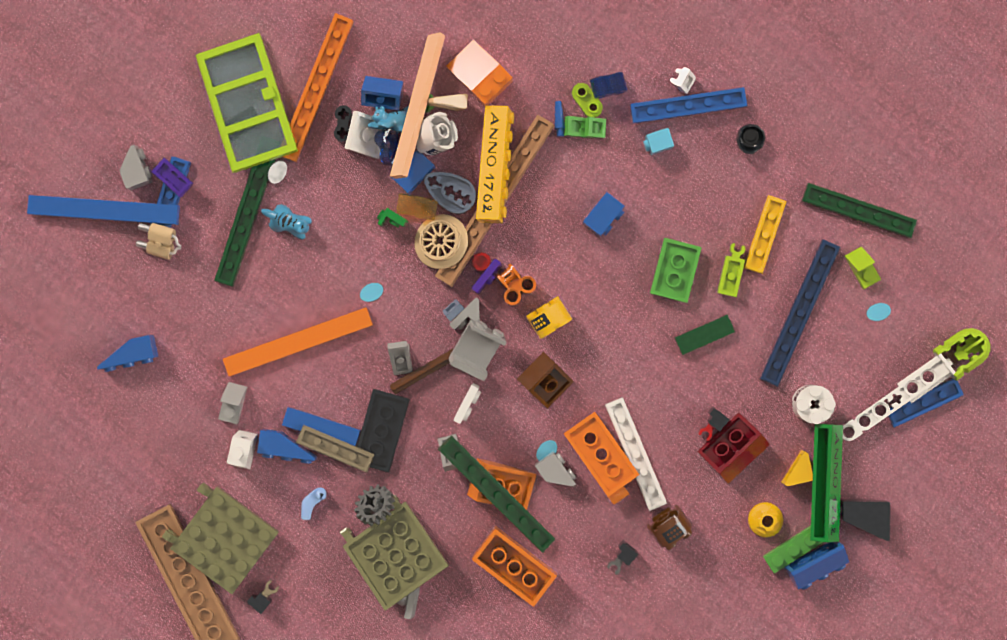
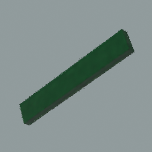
M807 183L801 202L907 238H912L917 219L811 183Z

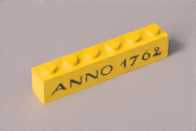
M485 105L476 219L480 223L503 224V218H506L507 214L504 202L508 198L506 180H509L510 171L507 169L508 161L511 160L509 143L512 142L513 138L510 127L514 123V113L508 106Z

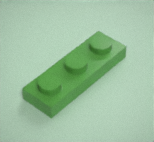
M811 526L763 556L773 573L778 572L823 543L810 541Z

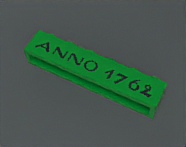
M815 424L810 541L827 543L839 541L843 425Z

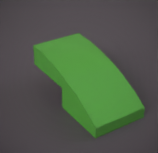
M565 117L564 136L605 138L606 119Z

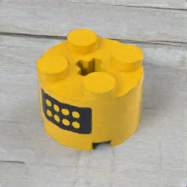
M559 296L526 316L540 339L572 320Z

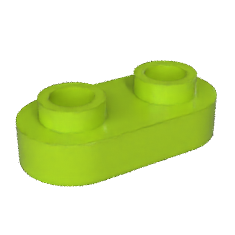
M576 84L572 90L574 101L587 117L597 118L600 116L603 109L600 100L587 84ZM580 89H583L585 91V95H579L578 91ZM590 105H595L597 109L591 111L589 107Z

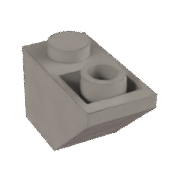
M136 145L130 146L119 170L126 189L131 191L153 183L151 177H153L149 166H146L144 161L146 159L145 153L142 148Z
M553 451L535 464V467L546 482L567 486L576 485L574 481L576 476L571 469L566 470L563 466L565 461L559 453L555 454Z

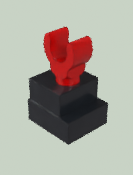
M713 406L708 411L711 415L707 420L708 425L701 428L698 432L701 435L702 432L707 431V441L711 439L714 428L721 431L730 420Z

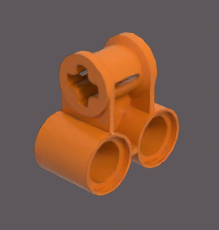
M511 263L502 273L496 274L499 281L508 289L504 294V300L508 305L512 306L520 302L521 291L530 294L536 288L535 279L530 276L521 278ZM524 280L532 281L533 288L531 290L523 289L522 282ZM511 291L518 294V299L515 302H509L507 299V294Z

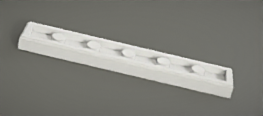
M623 397L605 404L624 452L639 473L636 480L649 511L667 504Z

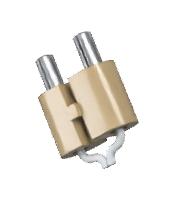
M142 223L138 225L139 230L148 232L149 242L146 243L138 240L136 246L146 249L147 254L170 260L177 250H181L182 245L178 243L175 229L152 223L151 226ZM174 240H175L176 245L178 246V247H176L175 249H174V244H173V241H174Z

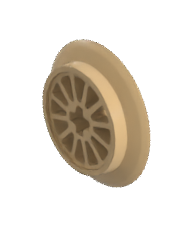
M445 214L432 216L424 221L417 230L414 243L415 251L419 259L431 268L444 269L451 267L459 262L466 252L468 246L467 231L464 225L453 216ZM432 228L435 232V235L429 232ZM427 234L431 235L432 239L426 238ZM455 236V240H449L451 237ZM439 237L444 238L442 240L444 242L442 245L438 243L437 239ZM455 243L453 248L450 247L448 244ZM446 247L451 249L449 253H447ZM441 250H443L444 256H441Z

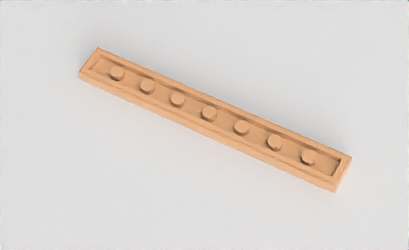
M442 33L431 34L427 37L390 177L394 179L408 177L445 35Z

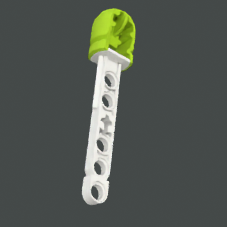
M974 328L963 329L944 341V346L939 345L934 348L933 353L935 357L897 383L898 388L856 416L855 420L852 419L843 425V430L846 427H851L854 430L852 438H847L843 434V440L852 441L863 434L862 431L869 430L907 402L913 403L947 378L952 377L957 381L964 376V372L969 373L982 364L990 353V342L987 336ZM965 341L966 345L960 347L959 345ZM954 344L958 345L954 353L958 361L969 359V363L958 367L956 372L951 367L953 365L949 358L945 359L941 354L949 351ZM979 352V355H978V356H977V355H974V356L968 358V355H969L970 353L976 354V353ZM929 371L934 375L932 382L924 381V372ZM913 382L918 386L916 393L908 392L907 385ZM893 394L896 396L900 395L901 399L899 401L901 403H893L891 405L893 409L890 410L884 400L887 399V402H890L893 399ZM877 405H883L886 408V413L883 416L875 413ZM867 416L870 419L869 426H861L859 423L860 417Z

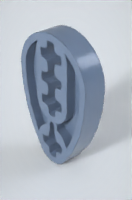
M432 172L425 176L424 183L429 193L447 211L453 214H463L474 206L476 191L472 183L467 179L446 172ZM434 176L437 177L436 181L439 184H441L442 187L435 184L430 186V182L428 181V179H433ZM453 186L454 192L458 193L461 191V195L465 198L467 195L470 196L469 200L471 203L463 205L461 199L454 200L455 196L453 194L447 196L445 188Z

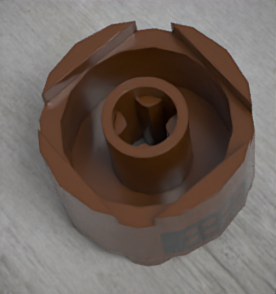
M674 505L675 509L672 510L670 507L662 510L652 518L653 523L651 526L649 523L647 525L648 530L659 546L665 547L667 550L674 548L677 544L676 542L682 538L690 537L693 533L691 531L692 524L678 505Z

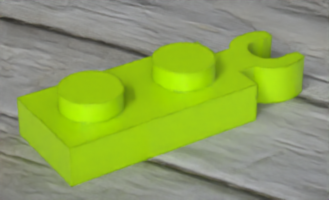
M732 243L730 245L731 256H725L717 293L737 297L745 263L744 259H740V255L745 252V246L742 245L741 250L736 252L734 250L735 243Z

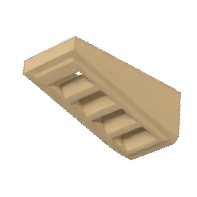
M468 94L429 98L427 105L454 111L464 110L467 108Z

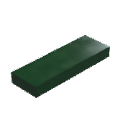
M725 315L674 338L681 354L684 355L734 333L735 330L728 315Z

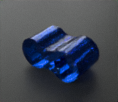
M623 72L599 76L590 80L595 100L628 91Z
M392 129L379 130L374 136V141L380 148V160L386 166L393 165L398 148V134Z

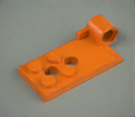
M593 412L566 431L564 435L610 501L615 505L629 495L624 486L639 476V473L596 412ZM588 433H593L596 436V441L593 444L585 442V436ZM597 450H606L607 457L604 460H599L596 457Z

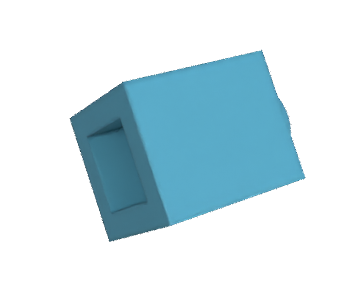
M669 128L647 134L643 141L646 152H650V155L674 147Z

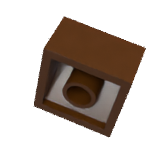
M544 351L517 378L547 409L574 382Z

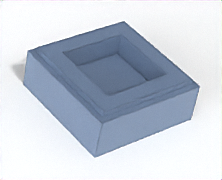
M456 299L443 310V314L451 321L465 308Z

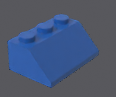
M829 542L785 566V569L794 586L798 590H804L812 586V582L826 579L832 571L835 570L837 572L846 567L845 564L849 563V559L843 544L840 542Z

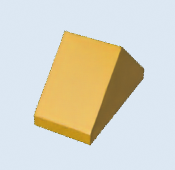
M800 451L781 483L786 486L813 481V472L807 452Z

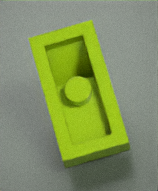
M862 246L844 256L862 289H866L881 280L873 266L875 261Z

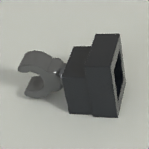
M624 540L618 545L620 550L617 553V558L610 561L607 565L608 569L612 565L617 566L615 575L620 572L623 562L629 566L639 555L638 551Z

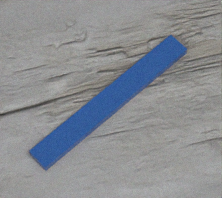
M36 195L28 196L27 214L172 225L179 224L180 211L179 205Z

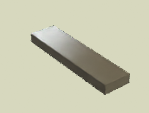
M303 425L296 443L366 473L375 455L307 425Z

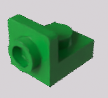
M389 208L382 210L377 217L379 220L377 224L381 227L388 217L390 218L389 223L397 228L400 225L405 227L408 220Z

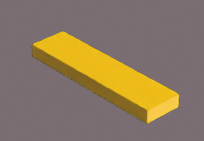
M770 195L767 196L744 265L745 269L763 274L787 201Z

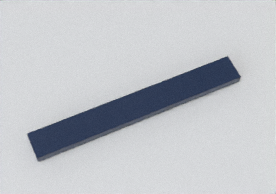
M824 239L821 240L759 379L774 386H779L840 250V246Z

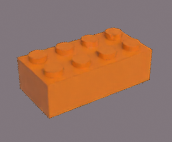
M497 526L494 527L472 556V560L533 607L557 577V573Z

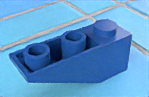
M146 335L128 340L98 365L97 370L104 369V372L116 370L115 366L123 365V368L135 366L134 362L141 361L142 364L153 362V358L158 357L154 335Z
M268 429L260 430L257 453L262 454V457L274 458V456H281V460L292 461L293 458L300 459L301 463L308 464L317 460L315 454L296 443L294 439L284 432Z

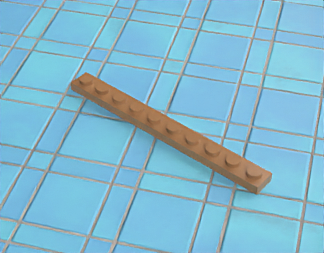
M539 115L536 116L513 152L511 160L508 161L507 169L510 171L509 180H506L508 198L505 199L504 205L554 128L553 123ZM477 210L465 228L468 235V246L464 256L455 265L439 269L435 277L453 287L493 224L480 223L476 219Z

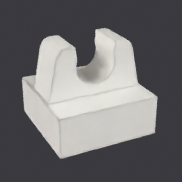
M685 67L683 69H676V73L679 76L677 79L671 78L670 81L681 92L687 94L696 76L690 69Z

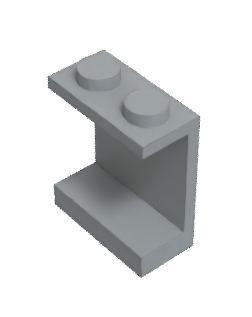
M470 320L449 356L450 365L484 381L488 375L486 368L500 344L505 346L507 343L504 333L498 329L492 330L487 328V325L479 320L477 322Z

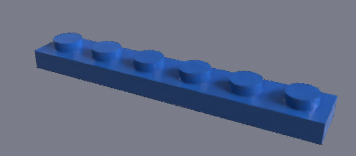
M745 87L633 103L630 104L632 122L636 124L747 107Z

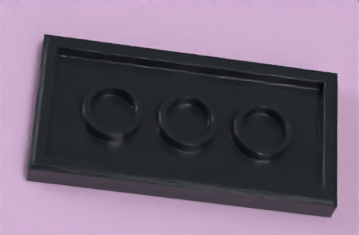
M373 389L357 447L375 454L370 468L390 472L410 402L409 398Z

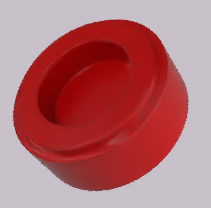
M484 252L475 254L472 259L473 267L477 271H485L491 264L490 256Z

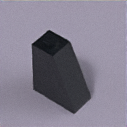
M840 499L841 520L883 540L890 541L889 501Z

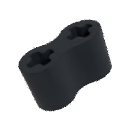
M345 105L339 106L335 110L337 126L334 129V137L341 144H346L348 135H345L344 139H342L339 134L343 133V130L348 134L353 115L352 110ZM344 111H346L349 116H345L343 120L340 115H343Z

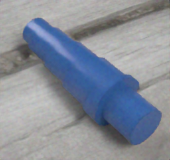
M561 101L555 102L554 128L557 137H564L565 129Z

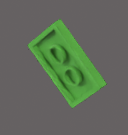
M664 238L649 294L688 303L702 247Z

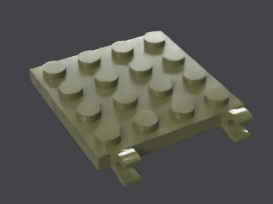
M203 482L197 491L207 496L208 499L180 536L171 529H168L162 537L168 542L173 543L170 548L172 551L230 594H233L279 531L219 486L213 490Z
M394 494L392 497L395 499V502L391 504L395 508L390 512L391 516H385L386 521L380 520L379 525L374 523L373 526H370L356 537H354L349 527L340 531L347 542L343 545V548L385 611L449 566L408 503L404 502L401 504L398 497Z

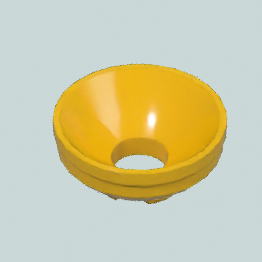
M761 502L750 510L748 524L756 535L771 537L781 530L783 515L776 505ZM765 516L773 518V523L769 527H765L762 524V519Z

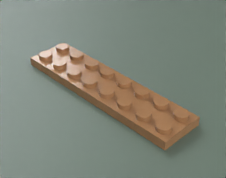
M169 504L136 521L135 523L195 640H241L209 577L172 551L170 548L173 543L168 542L162 537L168 529H171L178 536L184 531L172 505Z

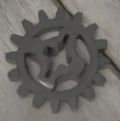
M379 484L375 488L370 486L369 491L364 489V495L358 496L360 501L355 502V505L358 506L354 509L357 513L356 517L365 525L373 526L374 522L379 525L380 520L386 521V515L391 516L390 509L395 508L391 504L395 502V499L392 497L393 493L385 486L381 487Z

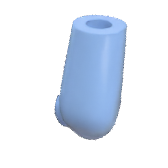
M318 487L303 499L301 519H311L314 506L326 498V490L324 488Z

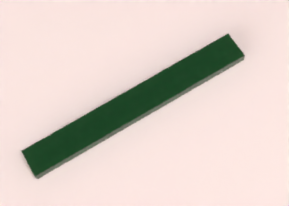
M262 136L256 155L279 148L281 142ZM276 159L251 168L214 279L216 282L234 287L269 181L268 172Z
M452 435L438 448L542 553L553 543L555 538Z

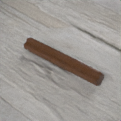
M453 349L390 385L392 392L397 394L450 363L449 356Z

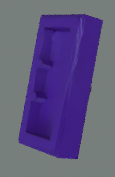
M163 158L151 171L180 198L194 184L166 158Z
M494 259L472 286V289L480 294L487 284L490 286L496 279L495 274L502 266V263Z

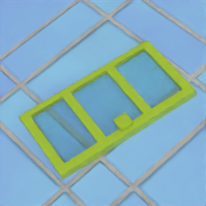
M260 33L195 55L232 173L298 151Z

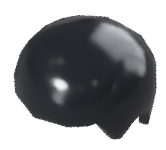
M744 125L737 133V146L744 153L755 154V152L763 148L766 136L764 130L758 125Z

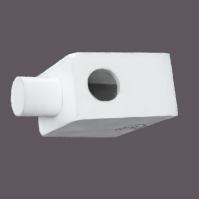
M239 430L232 437L227 464L250 470L258 434Z

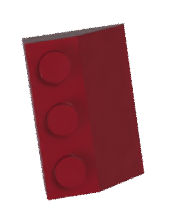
M738 412L721 431H718L697 452L729 484L770 443L760 431Z

